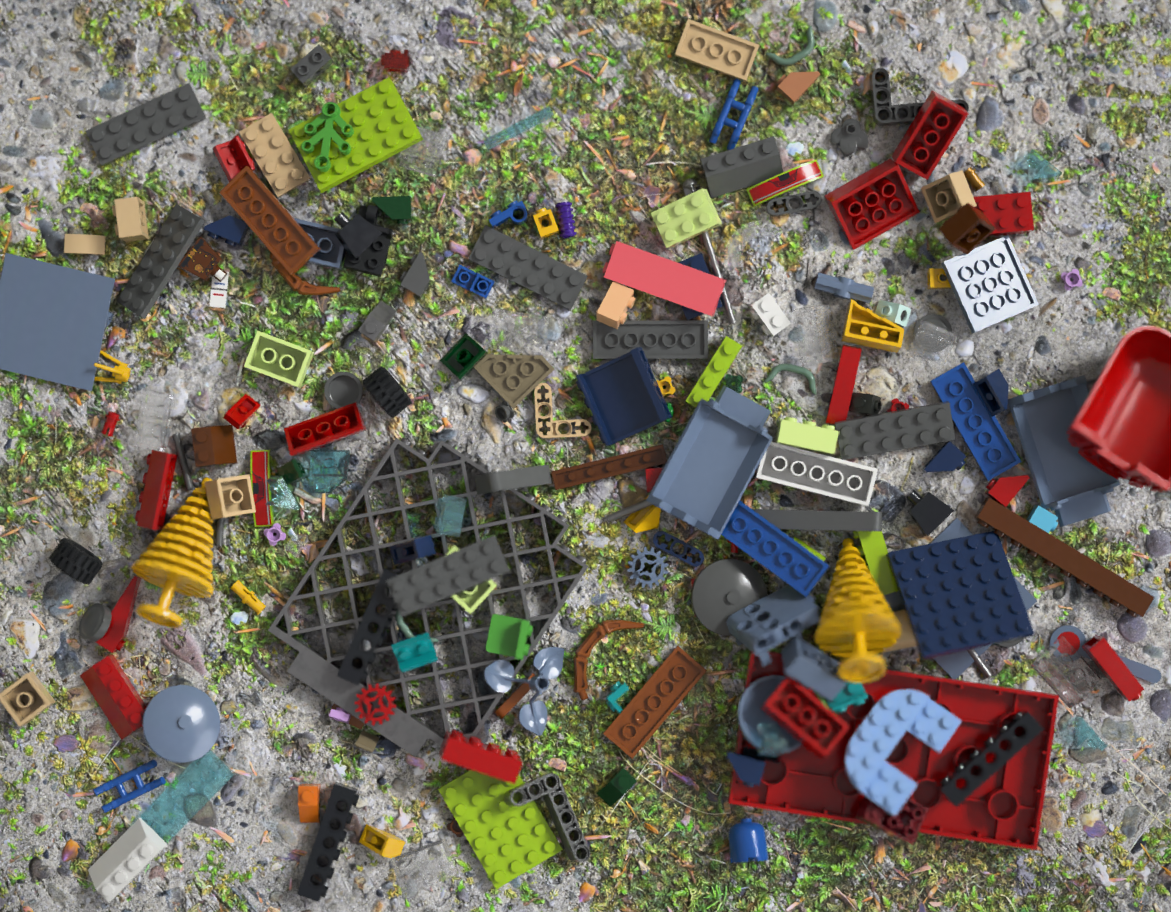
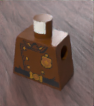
M199 237L178 265L207 282L212 276L219 282H222L227 276V272L220 268L224 260L202 237Z

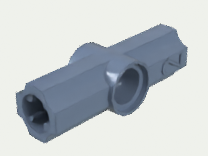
M818 273L814 289L831 293L835 297L847 300L853 299L870 304L874 287L856 283L852 279L845 277L837 278L823 273Z

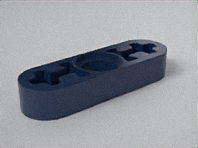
M664 531L654 534L653 543L661 550L692 566H699L703 563L704 555L695 547ZM664 534L665 540L669 542L671 538L674 539L669 550L665 549L668 546L667 544H657V536ZM676 543H681L684 546L683 553L675 554L673 546ZM687 547L691 548L689 553L694 555L696 552L699 553L698 557L701 558L699 562L695 561V563H692V558L689 556L686 559L682 558L687 552Z

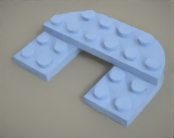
M904 689L885 695L877 702L849 742L845 756L849 780L861 794L895 817L916 788L917 783L885 761L906 731L937 753H940L962 721L922 692Z

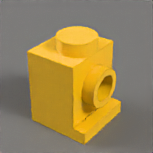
M542 208L537 210L533 218L540 238L544 239L559 233L551 209ZM548 220L549 225L543 226L542 221Z
M929 268L927 270L928 289L952 288L947 276L945 281L940 280V275L946 276L943 268Z

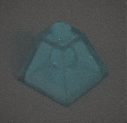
M311 450L308 475L310 493H330L347 480L350 450Z

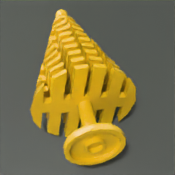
M205 477L202 479L201 488H195L192 492L193 496L188 497L185 501L186 505H182L177 510L180 514H175L169 520L171 521L170 524L168 523L162 528V532L158 533L154 542H151L146 548L147 551H144L139 556V560L131 566V569L134 570L133 572L137 576L163 588L157 606L142 604L137 607L136 613L150 622L170 628L181 627L182 618L168 610L175 591L182 595L195 596L197 598H208L213 595V587L211 586V583L213 584V575L211 574L213 571V552L211 550L213 548V539L211 538L213 536L211 526L213 520H211L205 487V482L212 480Z
M846 538L842 542L843 548L838 555L839 557L835 565L836 569L833 572V579L831 580L815 641L816 644H820L819 648L824 652L832 651L831 655L847 657L838 666V674L843 680L852 683H865L879 679L884 675L886 671L884 660L875 654L885 651L883 648H889L896 644V639H900L902 633L900 632L901 627L898 621L895 619L893 612H891L871 572L865 565L864 559L861 558L859 550L854 547L853 539Z

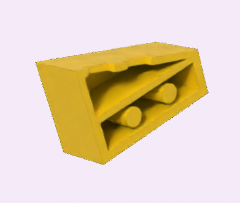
M851 299L847 308L841 341L898 353L902 346L904 329L886 318L876 315L872 310L860 306Z

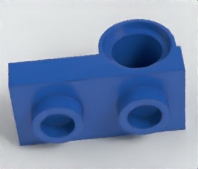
M516 200L507 205L508 209L501 212V210L493 213L491 219H489L492 228H496L509 219L517 225L525 223L527 211L523 202H517ZM517 210H521L524 213L523 218L520 220L513 217L514 212Z

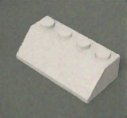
M139 817L88 869L95 889L110 903L167 843Z

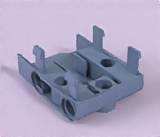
M787 585L733 613L728 617L726 623L729 633L736 638L737 645L743 644L756 656L759 655L762 667H765L772 663L768 653L769 649L791 637L793 638L795 635L802 639L801 631L818 623L821 617L818 606L814 604L815 599L811 595H808L806 598L793 587Z

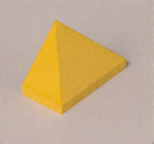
M651 505L630 514L624 523L635 533L656 529L659 526L661 509Z

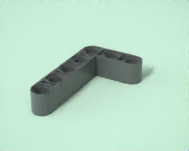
M877 68L870 76L872 113L875 124L878 126L911 124L917 115L916 110L921 109L924 102L892 105L890 80L887 70ZM881 74L884 77V81L877 82L875 75ZM883 93L886 100L879 101L876 94ZM961 99L951 100L965 108L967 112L969 111L966 101ZM903 110L906 113V118H899L897 111ZM885 112L887 120L879 119L878 113Z
M554 773L543 774L506 792L504 800L510 807L522 806L543 796L568 858L572 862H585L589 859L590 849L558 775ZM548 777L552 781V785L550 787H548L546 784V780ZM531 785L535 788L534 795L529 791ZM514 793H516L519 797L517 803L513 801ZM555 795L559 797L558 805L554 803ZM563 813L567 817L565 823L561 820V815ZM570 831L574 833V839L572 841L569 839ZM578 849H580L582 853L580 858H578L576 855V851Z

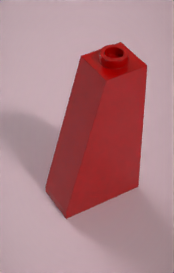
M1095 635L1081 646L1125 700L1129 702L1131 700L1135 701L1142 695L1141 692L1144 688L1104 637Z

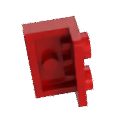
M238 135L234 136L230 141L213 147V151L229 182L245 166L250 167L252 171L255 170L254 162L249 157L245 144Z

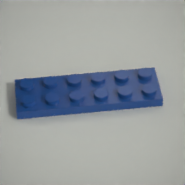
M964 362L930 381L940 401H949L952 421L987 481L1021 462L995 416L992 417L973 384L975 380Z
M741 501L738 502L721 534L806 598L829 568L828 564Z

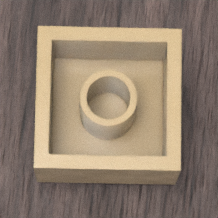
M963 170L948 174L921 187L935 223L951 218L961 206L967 203L974 207L977 206Z
M139 197L115 199L112 211L114 217H117V224H115L116 236H119L125 242L149 240L145 202Z
M249 474L205 482L211 520L256 512Z
M33 671L25 674L0 693V702L19 727L29 723L56 702Z

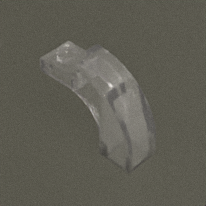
M761 220L747 223L737 229L725 247L723 270L742 269L743 250L746 244L756 238L780 237V227H776L775 224L764 225V228H761Z

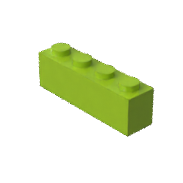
M727 336L724 338L685 400V403L696 409L701 399L706 401L710 399L742 348V345Z
M852 531L854 539L858 538L860 546H857V549L861 554L860 556L864 558L865 565L871 572L883 596L897 592L898 588L887 559L888 550L882 531Z

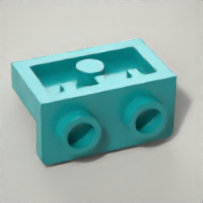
M428 632L391 645L401 673L438 660L435 647Z
M845 681L846 685L832 701L825 697L829 709L837 714L847 710L846 706L851 704L858 706L865 703L864 699L868 698V695L865 693L862 683Z

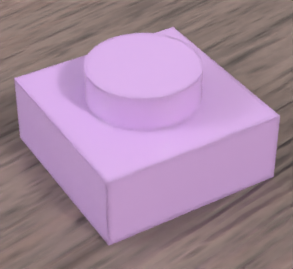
M339 707L336 710L331 709L329 715L330 719L349 724L351 718L347 711Z

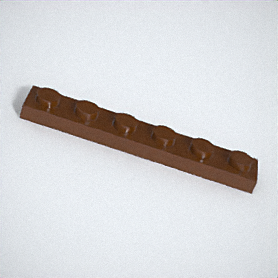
M662 444L551 471L555 490L666 464L667 459Z

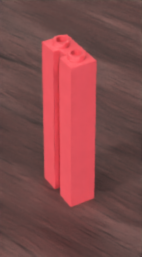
M616 241V244H612L609 255H611L610 261L606 262L603 268L604 278L714 316L726 283L725 279Z

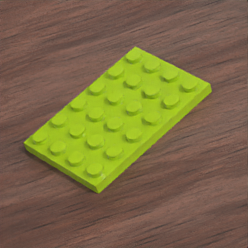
M390 77L337 104L341 110V118L352 126L354 134L351 137H345L341 132V128L334 121L333 129L345 142L350 144L351 152L348 155H343L338 145L331 139L329 151L331 167L328 171L320 172L314 164L315 158L321 155L323 139L314 146V151L310 154L305 153L301 147L304 141L313 137L306 134L304 126L314 121L322 112L289 129L321 193L423 140ZM325 122L316 128V134L325 127ZM307 145L305 149H309L311 145ZM348 146L343 147L342 150H346Z
M470 769L438 788L496 889L563 850L534 800L517 807H510L505 803L504 797L506 792L524 783L519 774L516 783L513 784ZM514 793L513 801L517 803L519 797L516 793Z

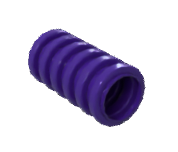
M561 202L555 205V208L558 209L556 214H558L557 220H559L558 225L561 232L559 236L562 238H570L577 235L574 232L576 227L573 226L575 220L572 219L574 215L572 214L571 202Z

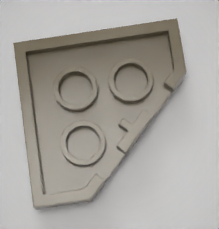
M487 354L474 366L480 375L513 409L555 370L542 355Z

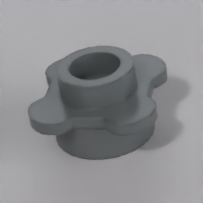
M503 401L501 405L496 406L495 415L500 421L506 423L509 418L514 417V411L507 401Z

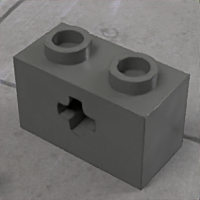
M318 44L290 70L306 88L334 62Z

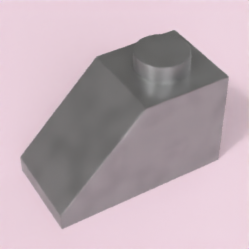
M380 301L367 316L358 331L376 343L397 311L383 301Z

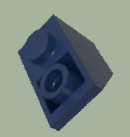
M231 215L204 227V230L208 232L207 236L216 240L219 237L226 239L225 243L236 247V244L242 246L249 226L243 220Z

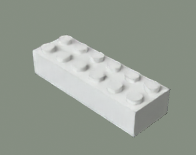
M771 442L757 467L755 478L862 506H869L878 469Z

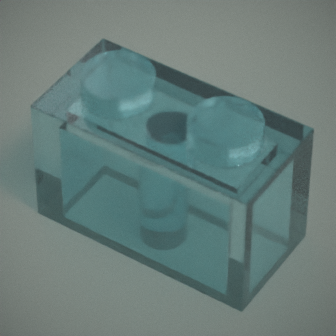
M443 495V498H439L437 509L440 510L439 517H435L433 527L437 529L436 533L460 537L467 499Z

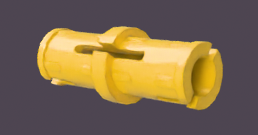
M239 580L230 588L242 599V603L251 607L257 615L266 608V605L254 595L255 593L249 591Z

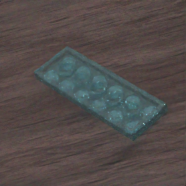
M210 749L204 756L194 760L140 817L168 843L235 773Z

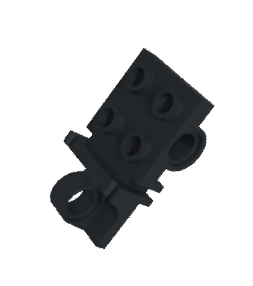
M368 205V207L360 206L358 215L380 230L382 234L356 259L352 260L347 253L343 268L381 277L386 265L393 229L376 225L379 207Z

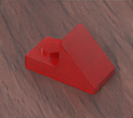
M245 394L225 413L223 418L237 429L240 427L244 428L261 405Z

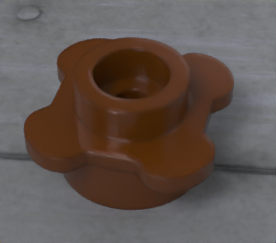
M453 816L452 822L447 824V829L455 833L457 837H462L463 831L460 827L456 826L458 823Z

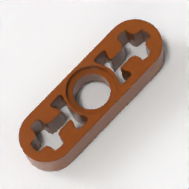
M532 673V674L527 678V680L531 679L533 676H536V675H535L534 673ZM522 683L494 713L502 719L531 690L529 684Z

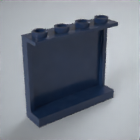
M642 347L632 349L629 353L588 372L576 375V384L579 390L584 393L585 405L588 409L590 408L593 414L591 416L595 426H598L600 430L599 437L606 446L613 445L672 418Z

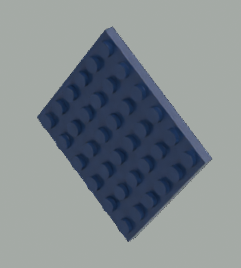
M994 531L887 553V559L922 660L1034 635L1033 627L1000 538L997 534L993 533Z

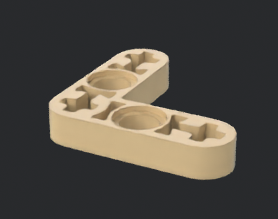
M540 383L535 388L536 432L539 437H584L590 434L592 427L590 422L585 419L553 420L551 387L546 383ZM541 386H545V389L549 390L548 393H545V400L549 399V403H537L538 399L542 400L541 394L537 393L538 390H541ZM542 405H546L549 408V414L546 416H541L538 412L539 407ZM538 418H550V422L546 421L547 428H550L547 435L539 432V428L543 427V422H538ZM575 422V427L581 426L583 422L589 429L585 430V433H581V430H575L576 434H571V423ZM565 423L569 426L570 429L567 434H561L558 431L560 424Z

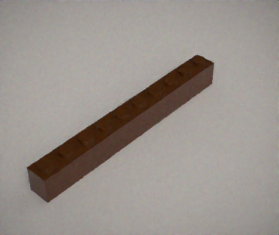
M985 498L974 517L978 519L977 523L984 528H988V526L995 530L993 533L999 537H1008L1011 539L1010 543L1018 548L1023 546L1028 549L1026 553L1032 557H1041L1044 559L1043 563L1051 568L1056 566L1061 569L1059 573L1068 578L1071 576L1076 578L1077 584L1084 588L1087 586L1094 589L1093 593L1101 598L1106 596L1110 599V604L1117 608L1120 606L1127 609L1126 613L1134 618L1136 616L1143 617L1155 598L991 498Z

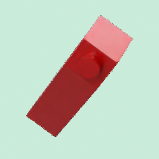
M134 575L111 611L112 618L107 632L100 640L96 641L97 644L111 653L117 650L121 651L126 643L124 639L127 636L141 580L137 575Z

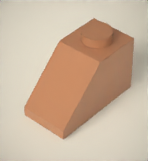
M815 71L791 72L788 76L784 74L777 81L779 85L776 90L794 105L819 78L820 73Z

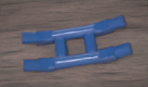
M734 79L709 139V142L716 144L723 125L734 128L727 146L728 150L735 148L759 90L758 87L752 86L745 104L734 100L741 84L739 79ZM731 107L742 111L738 121L727 118Z
M153 759L93 789L95 796L116 787L120 795L119 798L101 806L104 814L166 783L165 778L160 777L144 785L140 774L157 766L156 760ZM133 778L138 789L127 794L122 783Z

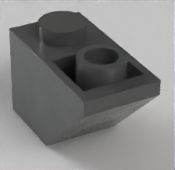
M419 252L418 256L415 254L409 263L412 266L409 271H404L402 274L400 285L422 298L431 280L425 256Z

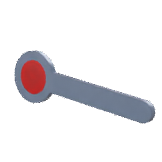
M1070 625L1060 626L1051 634L1049 640L1050 650L1059 660L1071 662L1081 656L1091 659L1081 647L1086 643V638L1077 627ZM1118 655L1134 676L1152 683H1157L1161 680L1159 670Z

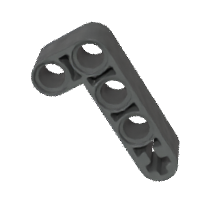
M549 464L475 475L477 495L552 484Z

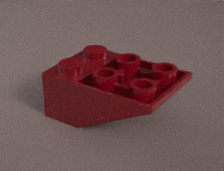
M864 796L855 818L875 829L913 845L929 809L908 798L894 817Z

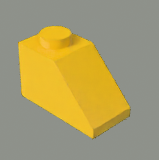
M366 824L359 843L381 856L398 860L405 841L393 834Z

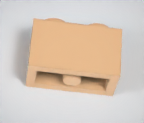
M613 281L597 311V321L615 329H618L620 323L624 324L627 318L626 312L628 308L633 307L636 300L634 298V290Z

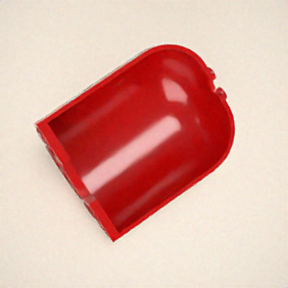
M1142 326L1128 332L1116 344L1066 434L1069 435L1068 441L1071 446L1079 448L1078 453L1096 468L1115 479L1129 480V485L1140 489H1143L1144 486L1151 487V490L1154 492H1167L1171 487V333L1155 326Z

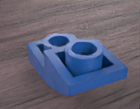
M458 264L450 282L487 299L495 281Z

